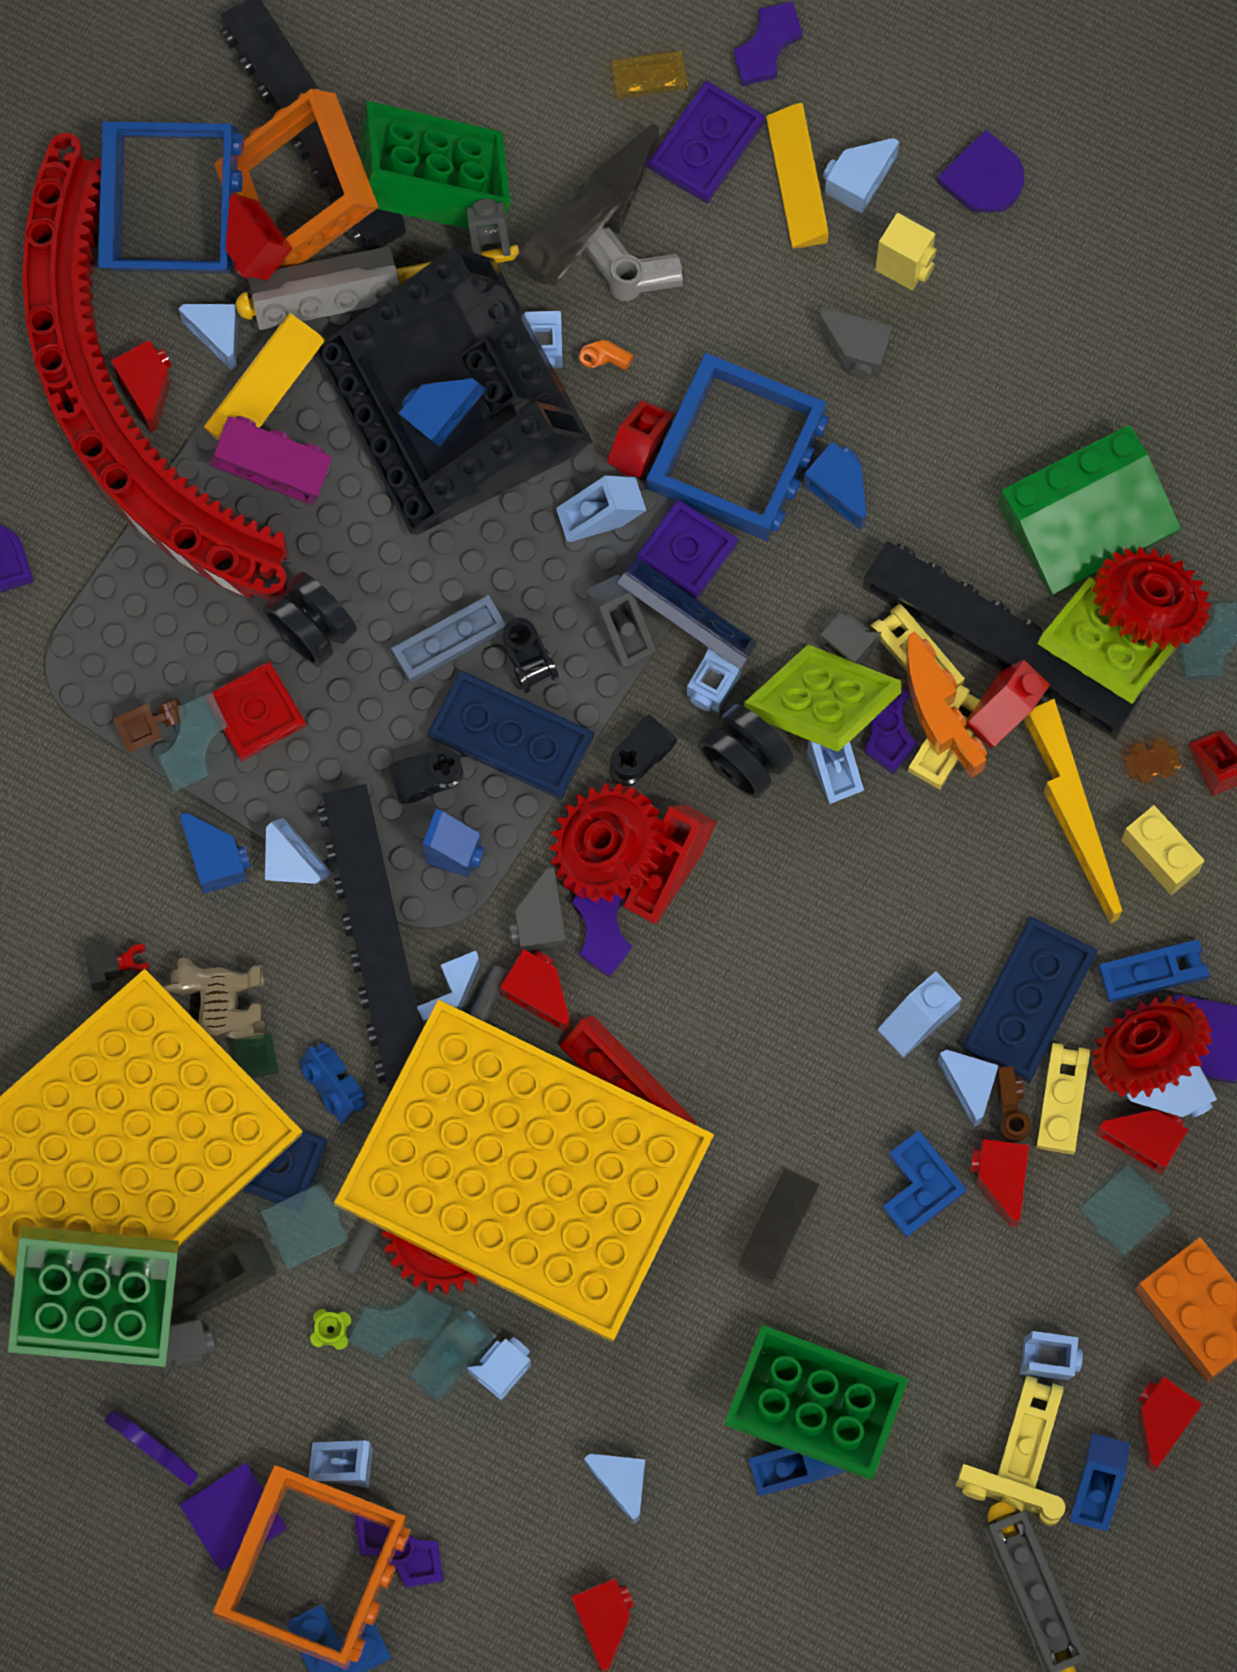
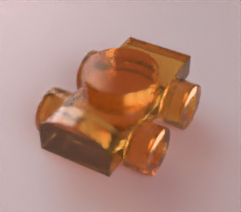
M1162 738L1152 742L1154 750L1147 751L1145 743L1131 746L1132 754L1124 757L1130 779L1139 777L1140 783H1147L1154 780V775L1161 773L1163 779L1175 776V769L1181 768L1176 745L1169 746L1167 739Z

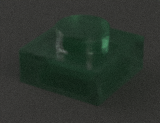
M271 1033L234 1041L238 1065L251 1078L279 1073Z

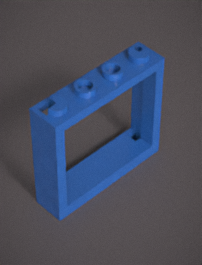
M103 121L98 268L116 272L234 274V261L226 251L229 199L233 194L241 192L243 186L242 171L238 170V156L243 155L244 138L242 134H239V129L232 124ZM125 138L224 139L220 261L121 259Z
M705 353L647 477V489L674 501L679 499L704 516L768 542L772 531L778 532L780 526L783 525L787 512L782 511L786 500L793 501L798 492L801 480L796 478L801 468L808 469L816 449L811 446L815 437L819 436L822 438L825 433L826 425L830 417L825 415L827 402ZM715 378L808 416L763 515L670 477Z

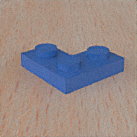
M920 1130L888 1155L911 1185L886 1203L882 1210L906 1239L967 1192L964 1185Z
M322 1604L286 1622L291 1633L339 1652L346 1638L345 1636L338 1639ZM375 1623L365 1626L361 1639L366 1640L363 1652L357 1663L351 1661L348 1670L300 1652L309 1672H368L392 1659Z

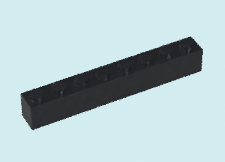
M246 0L220 14L223 29L219 30L220 35L229 49L235 48L240 55L237 60L244 74L247 77L253 75L258 85L255 88L265 105L271 103L277 112L296 101L300 93H306L310 89L320 90L262 0ZM316 120L293 137L295 141L292 142V146L302 162L307 159L312 166L311 176L320 190L326 188L331 196L328 199L331 205L345 194ZM381 209L374 210L347 230L354 244L357 247L363 245L366 251L382 248L406 234L402 215Z
M887 541L864 576L863 589L893 607L901 604L915 620L1000 671L1025 660L1050 684L1043 694L1045 698L1049 700L1055 699L1057 705L1114 739L1118 738L1141 700L1143 692L1131 704L1094 679L1084 675L1064 660L1053 655L1037 644L1043 634V630L1038 624L1028 619L1020 620L1010 614V609L1003 603L996 600L988 601L978 595L979 591L974 586L964 581L956 582L947 576V572L942 567L932 562L926 564L916 558V554L903 544L894 545Z
M367 784L322 793L324 804L318 805L317 808L322 828L330 827L332 840L325 842L330 864L338 863L341 877L333 878L338 900L346 899L349 913L342 914L346 937L354 935L357 950L350 951L354 973L362 972L365 986L359 987L358 992L362 1009H370L373 1023L366 1024L371 1047L379 1046L381 1060L374 1061L379 1084L387 1082L390 1092L422 1032L368 788Z

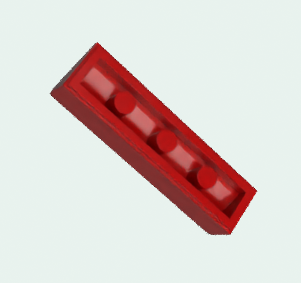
M591 1015L582 1019L560 1043L559 1046L582 1070L694 1125L696 1124V1121L594 1016Z

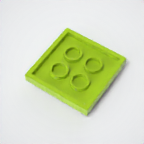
M1089 577L1044 631L1037 644L1133 704L1176 648L1168 643L1165 650H1162L1156 642H1153L1152 646L1147 648L1143 639L1133 643L1131 634L1127 633L1124 636H1120L1121 628L1119 626L1109 627L1108 623L1111 618L1099 615L1102 606L1094 604L1093 601L1097 594L1092 592L1096 582Z
M808 644L744 702V706L770 725L839 752L901 693V681Z

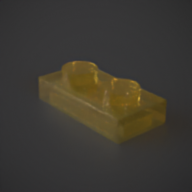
M682 50L611 61L617 99L688 88Z

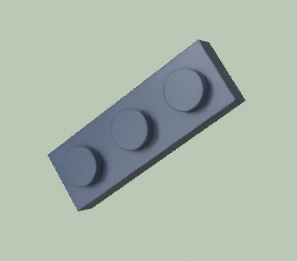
M488 595L391 648V651L409 683H412L503 633L506 623Z

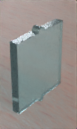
M1127 1165L1081 1207L1079 1211L1098 1229V1236H1104L1124 1256L1159 1224L1172 1209L1153 1191V1184H1147Z
M322 1182L260 1211L272 1235L270 1242L273 1245L276 1244L287 1269L348 1241L347 1235L337 1216L339 1209L332 1206Z

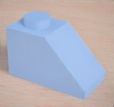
M891 138L844 150L837 161L832 159L824 171L823 179L826 180L825 194L863 213L897 158L899 141Z
M604 476L556 508L566 541L568 542L620 528L646 512L636 478Z
M935 971L903 1000L877 1031L904 1058L959 1009L962 998Z
M1201 1066L1190 1067L1189 1070L1192 1076H1180L1178 1078V1086L1168 1083L1164 1093L1155 1088L1150 1097H1147L1144 1091H1141L1136 1098H1132L1130 1093L1127 1092V1096L1132 1102L1181 1117L1191 1114L1192 1117H1197L1209 1111L1213 1107L1211 1102L1217 1100Z

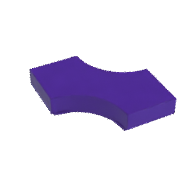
M793 1L759 9V26L755 35L743 46L733 49V56L742 86L777 78L776 62L779 55L789 44L802 38V30Z
M902 687L901 693L870 722L872 733L864 749V753L893 775L917 745L916 741L905 729L903 723V707L910 693Z
M614 893L611 903H608L601 897L597 903H594L587 897L582 899L577 895L571 902V905L582 917L587 931L586 941L579 953V957L608 978H611L632 950V945L622 936L617 923V914L623 899Z
M111 1410L104 1419V1422L189 1487L197 1479L198 1475L195 1470L116 1410Z
M354 1516L360 1555L379 1557L390 1529L364 1518ZM409 1535L404 1550L402 1552L396 1550L391 1562L399 1571L405 1588L444 1582L438 1541H421Z

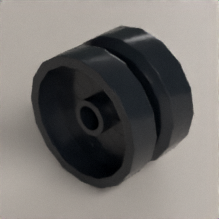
M299 572L287 584L290 599L283 595H275L263 606V612L275 630L299 655L315 667H320L333 655L332 644L329 640L334 643L344 644L357 632V627L347 611L325 587L307 573Z
M733 704L720 718L722 729L710 728L698 741V748L708 763L732 786L747 796L759 798L771 785L772 780L769 773L781 774L793 761L794 755L782 737L768 723L748 708L739 704Z

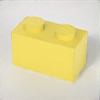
M897 212L879 241L875 270L913 291L919 280L925 282L933 270L935 263L932 260L937 252V249L933 247L935 233Z
M1155 805L1125 829L1121 839L1171 896L1200 872L1205 861Z

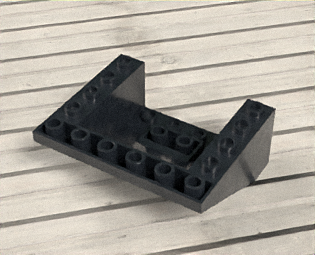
M451 247L324 341L316 352L411 534L419 535L565 462L593 442L494 258ZM473 378L486 389L441 446L431 441L399 414L403 409L402 402L413 389L418 390L422 384Z

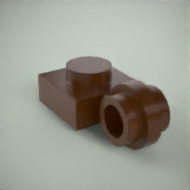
M178 698L157 706L160 713L155 716L152 715L146 703L114 717L113 720L128 753L163 738L157 726L158 723L164 721L166 727H169L187 719L184 713L187 710L185 703L180 704Z
M1013 1066L1000 1067L997 1069L995 1076L999 1108L1003 1117L1000 1130L1007 1140L1020 1142L1026 1139L1031 1131L1029 1117L1025 1113L1018 1111L1017 1108L1018 1100L1024 1099L1021 1076L1015 1077ZM1012 1121L1019 1122L1022 1125V1130L1018 1132L1013 1131L1009 1123Z

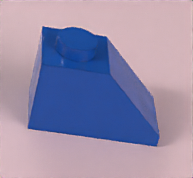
M473 378L422 384L418 390L413 389L402 402L403 409L399 414L431 441L441 446L486 389Z
M832 442L804 473L803 486L853 526L861 530L865 525L866 519L861 463L858 462V456L851 449L845 446L840 448Z
M435 809L423 842L426 864L469 878L472 868L478 869L485 853V847L481 846L480 833L447 813Z
M188 813L181 814V822L204 894L247 881L244 869L251 866L245 846L237 848L234 836Z
M1094 1433L1091 1434L1079 1477L1070 1522L1108 1532L1126 1473L1130 1443Z
M786 1448L748 1459L759 1496L845 1472L843 1469Z

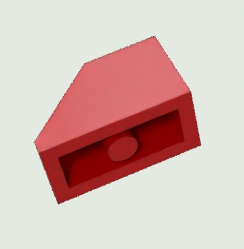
M233 194L229 199L226 251L234 261L233 266L240 275L245 278L254 277L268 281L293 248L258 200Z
M148 340L113 359L111 362L115 375L149 431L153 432L158 428L170 388L171 380L168 369L172 368V365L164 350L160 348L156 351L151 341Z
M641 400L620 424L607 464L616 467L624 475L640 478L651 465L675 414Z
M1022 660L999 672L966 720V726L991 749L1033 711L1050 684L1025 660Z
M523 949L500 986L501 996L567 1033L570 1028V1019L557 969L552 966L554 961L540 951L535 950L532 954Z
M1155 1109L1103 1121L1096 1136L1162 1175L1189 1129L1183 1126L1184 1121L1177 1115L1167 1112L1161 1113Z
M983 1139L980 1150L973 1149L970 1172L977 1173L976 1185L1010 1227H1017L1021 1219L1029 1145Z
M1163 1377L1158 1385L1150 1381L1138 1398L1144 1404L1137 1414L1147 1468L1153 1472L1159 1467L1203 1405L1166 1377Z
M616 1579L571 1597L601 1672H608L630 1621L628 1609L635 1607L627 1586L619 1587Z

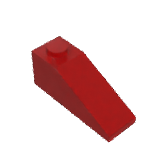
M687 804L669 807L663 820L665 825L658 830L666 836V840L657 843V847L664 851V854L654 856L653 858L658 868L647 869L646 873L650 880L647 882L639 879L637 881L638 891L635 892L631 889L623 906L653 924L659 922L700 859L718 822Z

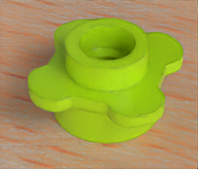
M324 1309L316 1311L313 1315L315 1331L310 1336L311 1343L318 1348L323 1345L334 1346L337 1350L346 1348L348 1345L346 1337L347 1327L351 1324L349 1314L346 1312L337 1314L327 1312ZM329 1326L334 1327L333 1333L327 1332Z

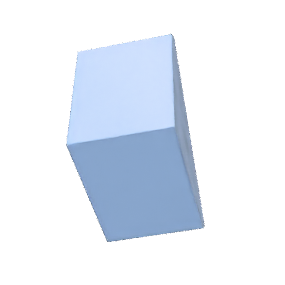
M183 304L178 309L182 323L232 371L237 366L238 314L235 304Z
M810 740L808 741L807 756L829 804L864 791L850 742L837 752Z
M284 818L273 821L266 827L265 880L316 884L328 879L333 874Z
M950 1050L941 1052L938 1063L973 1127L981 1124L999 1065Z
M312 1442L308 1478L324 1484L369 1488L373 1453L370 1442Z
M589 1454L584 1458V1464L629 1520L635 1524L640 1519L645 1459Z

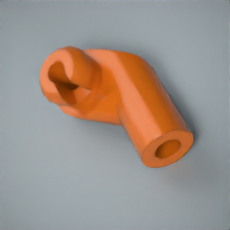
M601 340L584 346L579 352L578 359L580 364L588 368L612 363L626 371L631 365L634 355L608 340Z

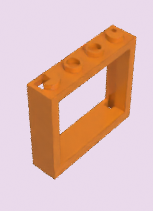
M310 89L306 93H300L296 101L288 107L278 110L274 114V118L250 132V136L244 140L243 155L238 156V170L242 171L243 186L242 191L237 192V195L260 202L249 171L317 120L345 194L285 238L293 249L277 269L303 264L379 208L336 93L318 89ZM223 157L214 163L221 185Z
M274 1465L213 1610L215 1617L348 1670L351 1661L357 1663L363 1652L366 1640L361 1639L366 1623L373 1625L380 1610L381 1603L377 1602L376 1599L381 1586L388 1588L393 1578L396 1566L391 1565L394 1554L396 1550L402 1552L408 1541L411 1530L405 1528L407 1525L406 1516ZM287 1489L390 1529L340 1652L236 1611Z

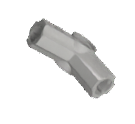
M601 227L583 242V249L609 282V290L616 299L630 301L635 299L641 292L681 287L683 284L682 267L677 254L638 259L635 256L629 255L610 228ZM621 276H629V277H631V278H633V279L624 280V279H621L620 277H621Z

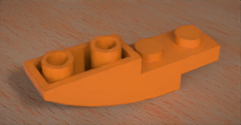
M914 631L908 635L906 670L909 691L916 715L937 755L951 748L972 778L984 771L987 751L976 736L970 737L964 728L966 721L961 712L955 706L952 708L949 706L955 701L956 688L958 687L953 675L948 669L942 670L935 661L937 656L932 645L925 638L921 640Z

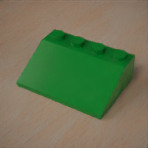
M366 101L359 157L379 208L377 209L469 229L467 207H473L479 200L491 199L495 203L503 202L506 216L511 205L503 132ZM495 223V224H488V225H481L480 227L491 226V225H497V223Z
M1130 424L1002 489L998 502L1000 510L1052 597L1096 575L1105 559L1110 560L1114 552L1122 555L1124 549L1128 548L1135 554L1138 547H1142L1144 550L1181 530L1149 455Z
M22 1226L18 1244L8 1352L166 1367L179 1241Z
M761 1325L724 1426L873 1481L909 1379Z

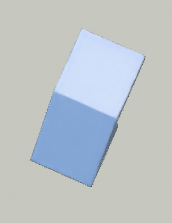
M476 951L441 965L442 975L450 993L417 1007L423 1027L438 999L462 1010L480 967Z

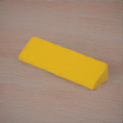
M798 103L766 116L792 249L828 243L829 235L803 103Z
M289 313L205 424L204 428L217 441L228 416L233 418L236 416L246 417L254 421L256 427L260 428L324 343L322 336L296 316Z

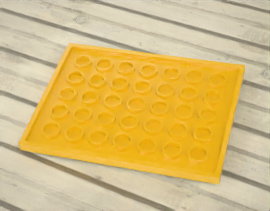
M144 969L0 1096V1265L15 1279L19 1236L22 1226L179 1241V1248L302 1135L303 1131Z
M438 999L334 1205L613 1342L714 1134Z

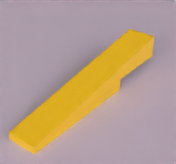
M1055 699L1036 706L1025 717L1024 722L1053 777V780L1046 783L1044 794L1111 924L1119 920L1122 908Z

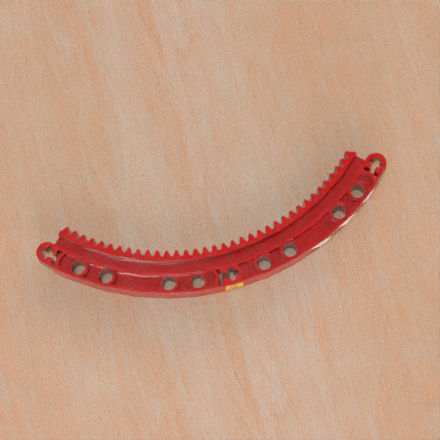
M71 133L58 134L53 137L48 146L34 186L25 229L22 271L25 320L34 363L54 417L84 470L107 500L144 537L180 564L231 592L249 599L256 595L266 600H271L275 595H284L289 583L286 572L281 567L282 561H287L289 556L284 533L279 531L273 537L269 526H265L260 531L255 520L247 525L244 515L240 514L235 518L231 508L228 507L223 511L218 500L212 503L207 493L200 495L199 489L195 484L190 487L185 476L180 478L175 467L170 468L167 460L160 458L158 450L151 447L148 438L143 437L141 429L136 427L133 418L129 416L125 405L122 404L115 390L97 339L96 321L93 316L95 310L91 301L94 299L90 288L93 286L90 274L94 273L91 261L95 260L92 248H96L93 236L98 235L99 231L96 223L100 222L98 210H100L101 158L95 157L93 162L83 159L84 152L80 140ZM69 145L72 147L73 153H66L64 157V165L63 163H61L62 156L59 150H66ZM59 197L55 203H45L49 198ZM51 236L48 242L37 243L40 238ZM52 323L48 330H38L42 324ZM52 362H61V365L54 370L46 369ZM70 400L74 411L67 413L63 402ZM92 448L102 449L94 457L86 456L87 452ZM118 480L127 481L124 487L116 490L111 489L114 482ZM185 540H196L195 545L189 549L179 548ZM224 560L233 561L232 566L227 570L221 571L216 569L217 565ZM272 574H275L279 584H272L270 588H266L264 581L260 579V575L262 578L270 579Z

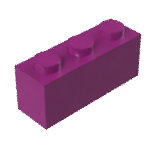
M228 416L221 430L209 466L312 506L320 493L332 456L325 454V450L315 444L305 443L302 445L291 441L290 436L278 430H270L268 432L258 428L254 421L246 417L236 416L233 418Z

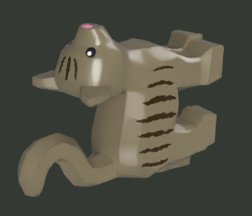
M187 957L177 960L176 966L171 972L170 985L164 986V989L172 995L187 996L197 992L201 993L198 1024L212 1038L227 1037L240 1041L266 1040L265 1021H261L263 1004H251L247 1010L238 1009L237 998L238 992L264 985V967L262 965L252 966L248 972L241 973L222 967L202 969Z

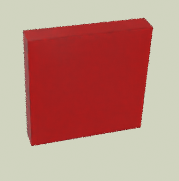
M270 661L204 696L241 762L307 726Z

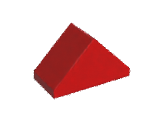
M1222 730L1188 744L1189 750L1212 796L1237 786V745Z

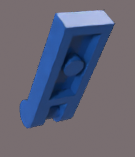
M1193 940L1099 964L1098 970L1108 1003L1187 983H1197L1210 978L1208 966L1203 965L1200 956L1203 952L1200 940ZM1186 958L1188 969L1180 971L1176 959Z

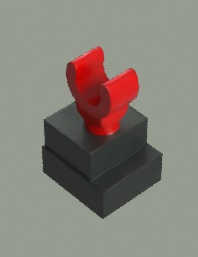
M114 943L83 948L93 992L108 989L106 980L120 978L119 971L132 970L136 973H140L144 969L146 971L150 970L149 963L137 964L133 961L135 955L146 952V947L143 944L134 945L128 952L122 953L119 956H116Z

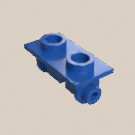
M322 1043L315 1049L312 1046L307 1049L299 1062L302 1074L306 1081L314 1085L322 1096L327 1111L335 1115L342 1125L352 1110L358 1113L368 1105L364 1100L367 1096L352 1075L341 1081L338 1079L337 1076L344 1073L347 1068L333 1047H327L325 1043Z

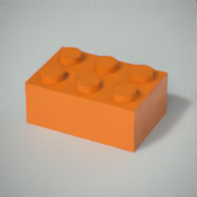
M1200 1237L1140 1282L1135 1292L1208 1383L1237 1360V1283Z

